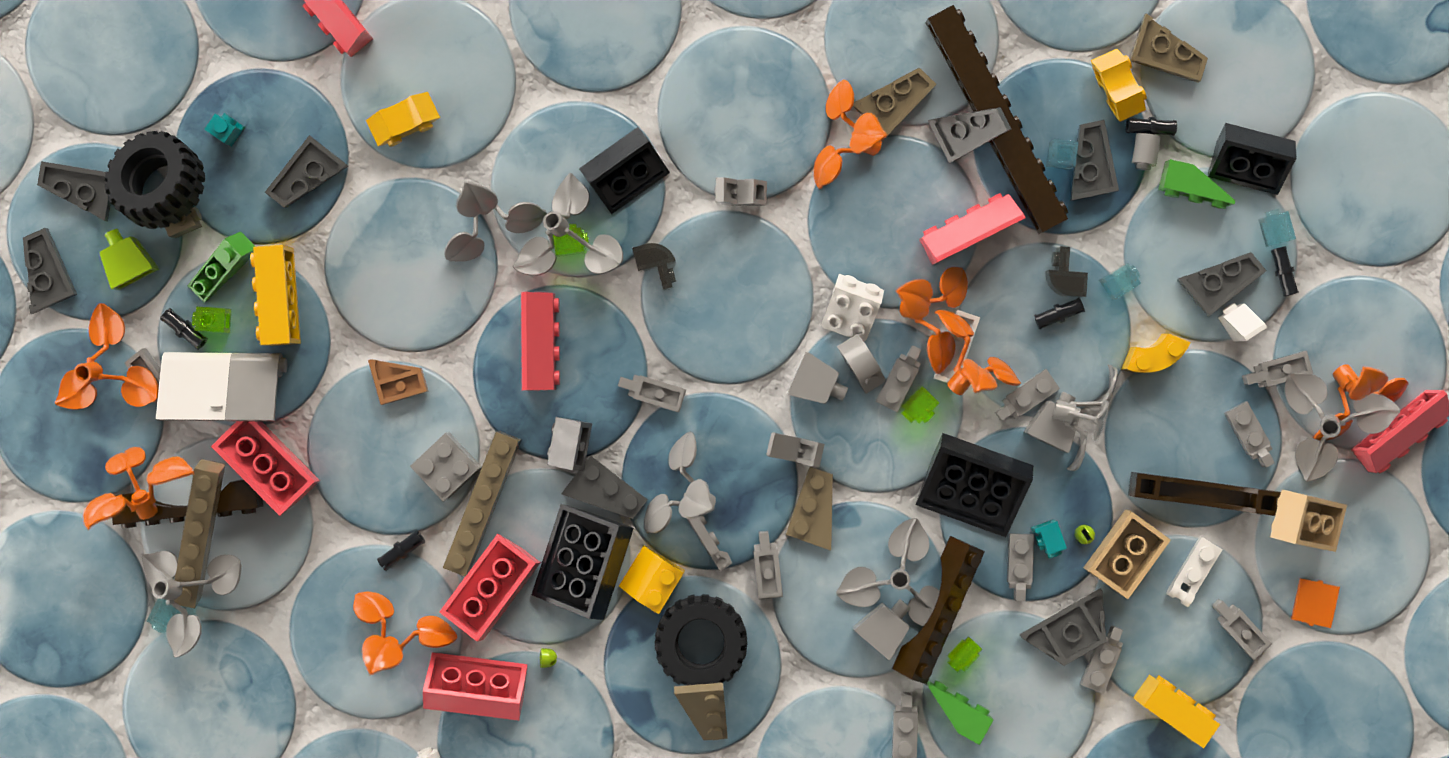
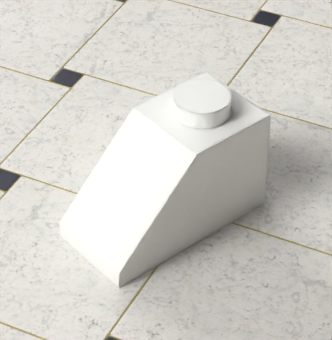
M1233 303L1222 310L1224 314L1218 317L1233 342L1247 341L1267 328L1265 323L1245 304L1236 305Z

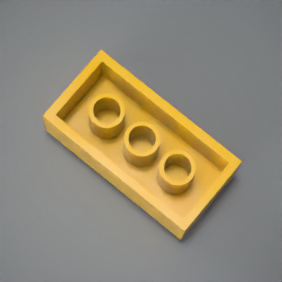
M285 245L253 247L254 253L250 255L251 266L255 267L252 287L253 291L257 292L254 312L255 316H258L259 326L256 327V338L260 341V345L266 346L301 344L294 248Z

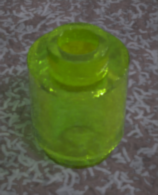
M968 636L965 640L962 639L947 655L950 658L947 663L957 672L960 670L966 672L978 659L982 648Z

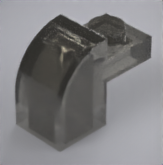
M656 243L633 247L632 250L638 272L658 268L663 290L672 289V283L676 282L673 268L668 269L667 265L676 263V260L671 251L665 246Z
M1060 246L1056 248V252L1052 253L1051 261L1052 266H1055V270L1045 271L1047 284L1058 295L1075 298L1086 297L1088 273L1069 271L1070 247Z

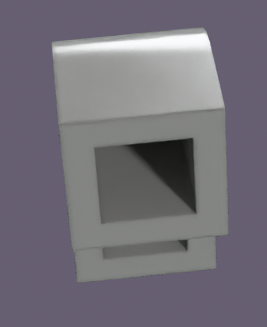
M725 177L716 178L714 189L715 202L729 206H766L767 181L757 179L736 180Z
M858 334L837 346L866 394L886 382L881 368Z

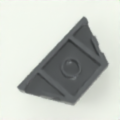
M1099 588L1019 635L1062 665L1069 664L1106 642L1102 589Z

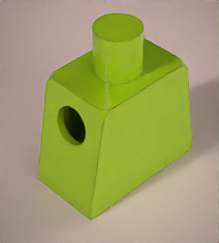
M113 229L105 234L110 246L100 251V257L111 289L121 290L159 270L158 265L137 238L129 236L123 239L118 229Z

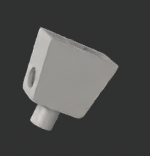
M805 352L787 394L826 404L829 396L843 401L848 387L836 382L839 372L812 354Z
M1062 392L1059 398L1060 401L1068 403L1076 399L1065 392ZM1046 400L1025 428L1024 433L1065 453H1069L1076 431L1071 427L1065 426V422L1052 419L1056 403ZM1078 418L1077 423H1076V422H1072V423L1077 426V425H1078V422H1079V418Z
M901 599L898 600L892 609L881 603L855 624L853 629L890 661L910 628L902 618L911 608Z

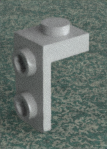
M772 432L767 456L819 468L825 444Z

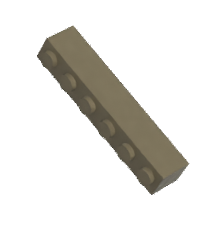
M501 431L495 433L445 560L444 569L462 576H466L471 570L521 439Z
M201 459L194 468L175 581L205 580L225 464ZM204 585L182 587L181 596L175 599L174 602L180 606L195 609L202 597Z

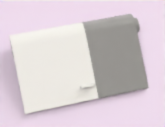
M164 352L161 361L156 420L275 421L278 377H282L283 373L287 372V359L283 358L281 353Z

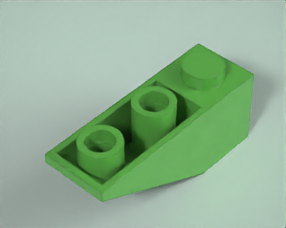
M1172 159L1165 161L1158 190L1165 191V196L1179 198V195L1188 197V201L1194 203L1212 202V207L1226 209V206L1235 204V200L1195 165Z
M241 231L225 238L187 286L205 303L245 265L251 253H254L253 247L256 246Z
M937 680L934 683L928 681V688L956 731L980 745L994 720L989 715L990 710L980 704L974 707L967 703L969 701L967 697L958 692L955 695L946 691L948 687Z

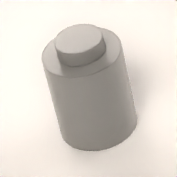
M1146 133L1136 134L1132 164L1136 165V169L1151 170V167L1156 166L1160 136Z

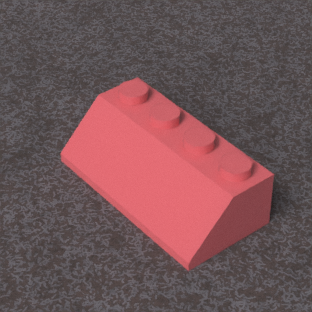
M304 0L305 4L302 5L311 17L314 15L318 17L321 21L318 23V26L326 35L331 33L336 39L333 44L341 54L346 52L352 57L373 40L372 36L342 0Z
M1001 193L987 199L988 205L981 208L977 204L966 210L968 215L960 219L958 215H955L944 221L946 226L937 229L935 225L923 231L924 237L919 240L933 265L1025 219L1023 212L1009 194L1002 197Z
M521 292L522 390H556V385H560V371H556V361H560V347L555 346V337L560 336V324L555 322V313H559L560 303L559 298H555L554 293Z
M1425 390L1400 410V413L1389 427L1382 432L1369 434L1355 445L1351 451L1368 472L1382 473L1391 466V461L1396 457L1401 458L1410 451V446L1415 442L1420 443L1429 436V431L1434 427L1439 428L1448 421L1449 399L1447 393L1444 390Z
M236 421L211 446L279 516L301 500L320 481L262 421Z
M497 534L439 612L477 642L484 640L541 562L522 547Z
M432 652L423 688V709L519 721L524 699L528 664Z

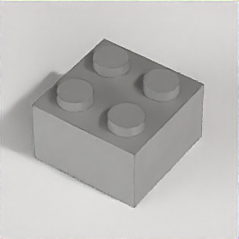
M450 432L441 436L410 466L443 502L448 500L482 468Z

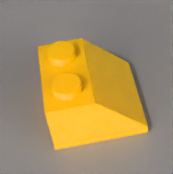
M643 545L619 587L636 601L659 614L685 570Z

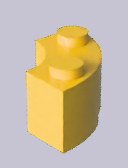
M1115 49L1091 60L1099 87L1102 86L1106 91V102L1119 122L1146 110L1144 102L1147 99L1146 93L1142 86L1137 85L1130 70L1132 69V64L1127 55L1123 56L1118 49Z
M424 92L409 96L395 105L377 111L366 122L378 146L388 144L389 147L401 143V138L417 131L422 133L434 127L432 123L438 120L440 116L429 93Z
M1169 333L1161 334L1158 340L1149 347H1130L1121 370L1133 373H1150L1163 370L1177 362L1186 352L1191 342Z

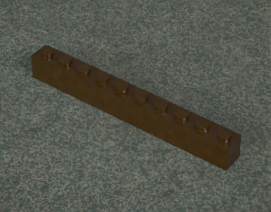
M954 5L929 17L925 23L972 111L1001 107L1011 130L989 141L1036 231L1038 234L1043 233L1067 220L1066 214H1068V209L1062 200L1058 201L1055 195L1057 189L1051 179L1047 180L1043 173L1045 171L1043 162L1040 158H1035L1032 152L1034 146L1029 137H1024L1020 130L1023 128L1021 121L1016 115H1012L1009 109L1011 103L1005 94L1002 95L998 89L1000 83L994 73L990 74L986 66L988 65V60L982 51L979 52L976 48L977 40L971 30L967 31L964 25L965 17L960 9L956 10Z

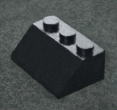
M1225 123L1215 145L1208 177L1278 195L1297 159L1296 141Z
M639 127L579 168L611 214L670 173Z

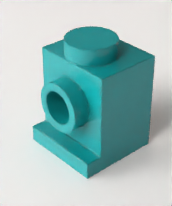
M224 113L222 117L214 114L204 130L232 147L245 126Z
M1052 519L1031 527L1032 532L1039 535L1035 538L1040 551L1044 550L1048 558L1057 557L1062 554L1061 550L1067 549L1058 521Z

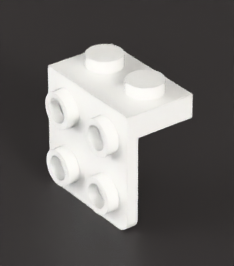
M839 274L821 323L822 327L850 338L858 334L863 342L866 341L880 308L884 290L875 284H866L857 281L852 276Z

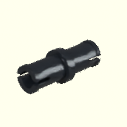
M1149 117L1148 119L1128 118L1125 129L1126 133L1175 136L1177 121L1156 120L1155 117Z
M1286 246L1270 250L1277 270L1275 271V276L1279 277L1283 297L1299 293L1293 275L1295 269L1291 267Z
M1080 297L1062 305H1053L1054 308L1037 315L1035 314L1034 319L1038 328L1042 329L1058 321L1063 323L1066 318L1085 312Z
M169 308L161 315L160 320L171 327L179 338L183 337L195 349L199 350L206 344L208 338L197 331L189 320L185 321L173 309Z
M415 530L414 533L403 541H397L393 544L394 547L381 557H378L377 561L387 571L401 559H407L409 553L424 544L425 540Z

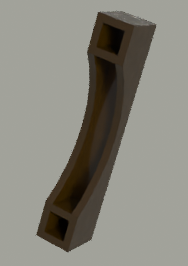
M1131 472L1128 496L1216 507L1270 516L1276 515L1277 501L1281 495V492L1139 472Z
M245 480L229 482L220 492L217 516H232V511L241 510L242 514L256 513V508L263 507V499ZM134 493L119 494V495L124 496L128 501L131 502V500H132V495H133ZM156 500L157 513L149 519L142 520L138 517L136 511L131 512L130 508L125 504L124 509L112 517L113 525L121 524V528L124 529L137 527L136 522L145 521L146 526L161 524L160 519H169L170 523L185 521L184 517H186L188 505L177 506Z
M949 537L940 557L942 577L935 608L921 631L913 639L901 646L893 664V670L911 680L927 685L956 616L961 609L963 600L971 586L977 568L981 563L985 553L984 550L955 537Z

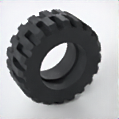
M149 131L146 135L141 133L134 136L135 139L133 140L128 139L123 143L124 146L121 149L115 151L114 159H110L107 165L109 171L105 172V181L107 182L105 184V191L108 194V200L115 209L135 224L148 229L169 227L170 223L176 224L182 221L181 218L184 215L188 216L192 212L191 208L194 205L197 206L200 201L198 197L200 194H203L204 185H202V182H205V173L203 172L204 166L202 161L179 138L167 132ZM168 166L166 177L161 185L154 191L143 195V187L147 178L155 170Z
M694 594L683 600L676 601L672 607L665 611L657 627L654 643L659 665H662L664 673L667 676L670 675L678 685L680 683L684 685H699L730 681L736 671H739L742 667V662L747 653V633L741 616L734 610L732 605L725 603L719 597H710L708 594H702V596H695ZM698 619L709 620L716 624L724 637V647L721 654L714 661L707 664L690 662L682 655L678 645L679 634L683 627L689 622Z

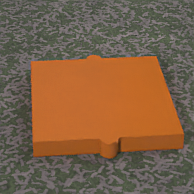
M1300 578L1291 619L1308 623L1309 626L1319 625L1331 628L1340 587L1325 584L1321 580L1316 582Z

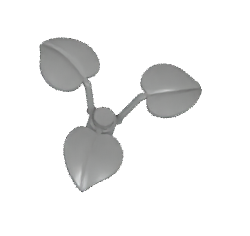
M569 173L558 187L552 201L553 211L547 213L543 219V225L547 229L546 234L549 241L543 237L530 239L523 246L517 261L513 265V268L518 272L530 276H538L547 273L553 268L557 260L555 253L551 251L555 247L553 235L561 237L569 234L590 249L586 253L584 261L586 267L595 274L608 273L619 267L622 263V247L613 237L599 235L595 238L592 246L569 229V223L566 219H569L571 214L579 215L584 212L590 201L589 191L572 173Z
M465 180L456 202V208L459 214L466 217H474L473 233L471 235L467 232H460L454 235L446 245L444 251L445 258L449 261H469L481 255L485 245L484 241L477 237L479 214L486 215L495 208L499 215L507 220L505 228L508 231L525 233L540 225L547 211L537 204L521 202L512 206L507 215L497 205L498 198L493 191L486 186Z
M1108 365L1110 372L1109 389L1102 401H1070L1068 403L1057 400L1052 419L1065 422V426L1071 427L1080 434V446L1077 455L1067 470L1076 471L1081 466L1085 455L1088 434L1087 431H1083L1072 422L1077 423L1079 417L1095 421L1096 427L1093 441H1097L1101 434L1104 418L1108 411V404L1117 384L1118 371L1112 365ZM1101 406L1099 415L1094 417L1080 413L1081 409L1077 407Z
M1290 373L1286 378L1285 395L1290 407L1300 414H1308L1315 408L1322 419L1320 431L1324 436L1321 441L1307 438L1300 442L1296 448V462L1305 481L1318 479L1335 466L1338 459V450L1335 445L1325 443L1328 438L1337 436L1340 433L1341 426L1357 417V425L1362 431L1375 434L1389 427L1400 413V408L1391 399L1380 394L1371 393L1361 400H1355L1354 409L1356 413L1349 415L1345 419L1339 420L1334 415L1325 416L1318 405L1327 397V387L1321 378L1312 374Z
M691 431L677 440L671 448L668 458L670 468L674 471L680 469V473L691 484L688 486L681 501H669L666 494H660L649 503L644 516V528L647 534L659 533L667 527L672 517L671 507L674 505L679 506V513L684 518L699 517L714 510L716 498L710 494L707 483L701 479L694 480L685 470V468L690 467L694 463L697 452L695 435Z
M912 518L897 526L890 535L888 542L890 553L895 557H902L900 569L893 571L889 580L876 582V575L872 570L866 567H856L846 574L836 594L848 604L868 607L880 599L881 594L877 586L892 584L898 590L906 588L915 596L908 603V606L911 608L908 614L916 624L924 626L935 608L940 591L928 585L923 587L918 593L909 585L910 577L905 571L906 558L910 561H918L929 550V539L917 518Z
M160 551L142 555L145 575L152 587L154 597L166 599L167 605H172L182 613L172 616L166 628L167 640L173 650L174 657H181L190 652L199 641L202 629L198 616L188 615L186 609L174 602L175 599L181 596L182 587L212 583L215 593L220 595L230 594L236 589L241 576L242 565L238 557L233 555L215 557L207 566V573L210 577L208 580L178 582L173 579L176 575L178 559L172 552Z

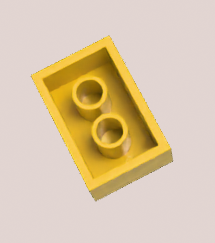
M1149 674L1133 698L1196 744L1205 748L1221 725L1214 720L1216 715L1199 703L1194 706L1197 701L1178 689L1175 693L1174 690L1177 687L1160 675L1155 679Z

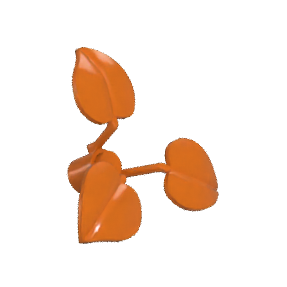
M844 79L829 94L826 101V114L833 120L841 116L846 123L854 128V132H852L850 148L835 150L833 146L828 145L817 156L814 165V179L819 189L832 183L840 174L842 169L841 153L860 154L864 152L874 156L881 149V141L887 137L875 115L865 113L859 117L856 123L846 116L845 113L850 111L854 104V91L850 83Z
M949 267L943 272L940 278V291L943 296L931 299L933 289L931 284L925 279L912 280L896 290L902 300L900 314L905 318L915 320L916 323L924 325L936 334L930 336L927 343L928 357L936 374H941L952 361L955 354V340L950 332L944 331L941 333L940 329L924 321L923 318L928 315L931 303L946 300L950 308H955L964 301L967 294L968 281L966 273L961 267Z
M99 303L96 306L89 323V336L92 343L97 346H104L92 357L87 358V363L78 364L74 370L68 371L63 376L55 404L60 407L83 409L91 406L97 397V390L91 382L99 379L125 381L121 387V394L124 400L132 406H145L158 399L159 389L157 381L147 368L132 366L127 371V377L103 374V368L95 362L100 355L108 350L109 344L120 343L125 334L123 319L104 303Z
M946 310L935 311V314L939 315L941 321L951 333L965 340L957 365L953 369L955 374L947 382L948 387L954 393L963 395L970 385L974 393L996 389L997 382L989 372H994L995 376L1006 384L1014 386L1021 384L1010 366L997 357H989L987 362L990 366L985 369L970 359L963 361L971 340L970 337L974 335L971 326L961 316Z
M1342 365L1333 372V377L1340 385L1337 390L1341 395L1345 411L1335 416L1339 420H1343L1350 415L1345 392L1349 393V397L1352 400H1361L1371 393H1375L1395 402L1404 393L1409 383L1405 378H1395L1388 381V377L1384 372L1364 366L1358 377L1350 365ZM1353 419L1344 426H1341L1340 433L1337 436L1327 440L1337 438L1345 433L1351 426ZM1319 430L1312 438L1321 441L1324 435Z
M131 447L124 452L114 455L107 461L105 465L106 471L109 474L117 475L127 470L136 492L132 495L131 502L122 495L115 497L112 493H107L93 499L85 508L83 515L86 528L89 530L95 524L117 515L124 509L125 504L130 508L131 512L136 511L138 517L142 520L153 517L158 511L155 505L156 499L154 498L153 485L163 484L194 474L193 469L181 457H170L158 462L153 467V472L148 473V493L140 489L131 469L144 463L146 459L144 450L140 447Z
M375 592L355 594L353 610L356 616L363 622L375 624L380 621L382 625L381 636L372 635L366 638L362 646L363 660L369 675L399 665L403 658V648L417 635H419V642L430 648L444 647L452 644L457 639L456 632L446 621L437 616H424L417 622L418 630L413 631L399 644L395 637H386L385 619L392 617L394 614L392 603L385 596Z

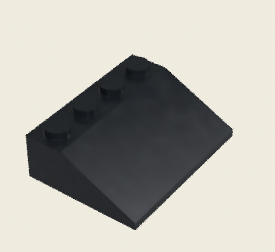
M942 433L915 505L1006 538L1033 481L1034 465Z
M561 504L531 595L588 619L604 620L634 528Z

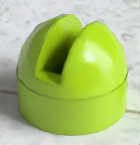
M1080 525L1075 530V539L1081 544H1090L1095 538L1093 528L1088 525ZM1083 529H1085L1090 537L1088 541L1081 532Z
M541 648L540 668L554 666L557 661L556 652L552 649Z

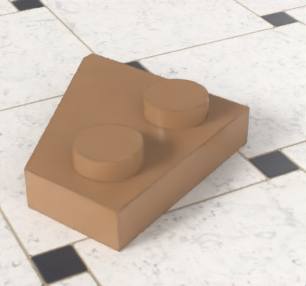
M373 359L368 360L381 405L428 392L422 368Z

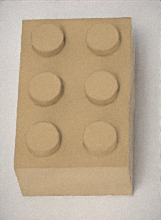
M1282 490L1277 501L1278 507L1275 520L1271 526L1272 532L1270 537L1298 545L1336 552L1347 505Z
M1125 509L1083 568L1121 596L1129 599L1171 540L1132 511Z

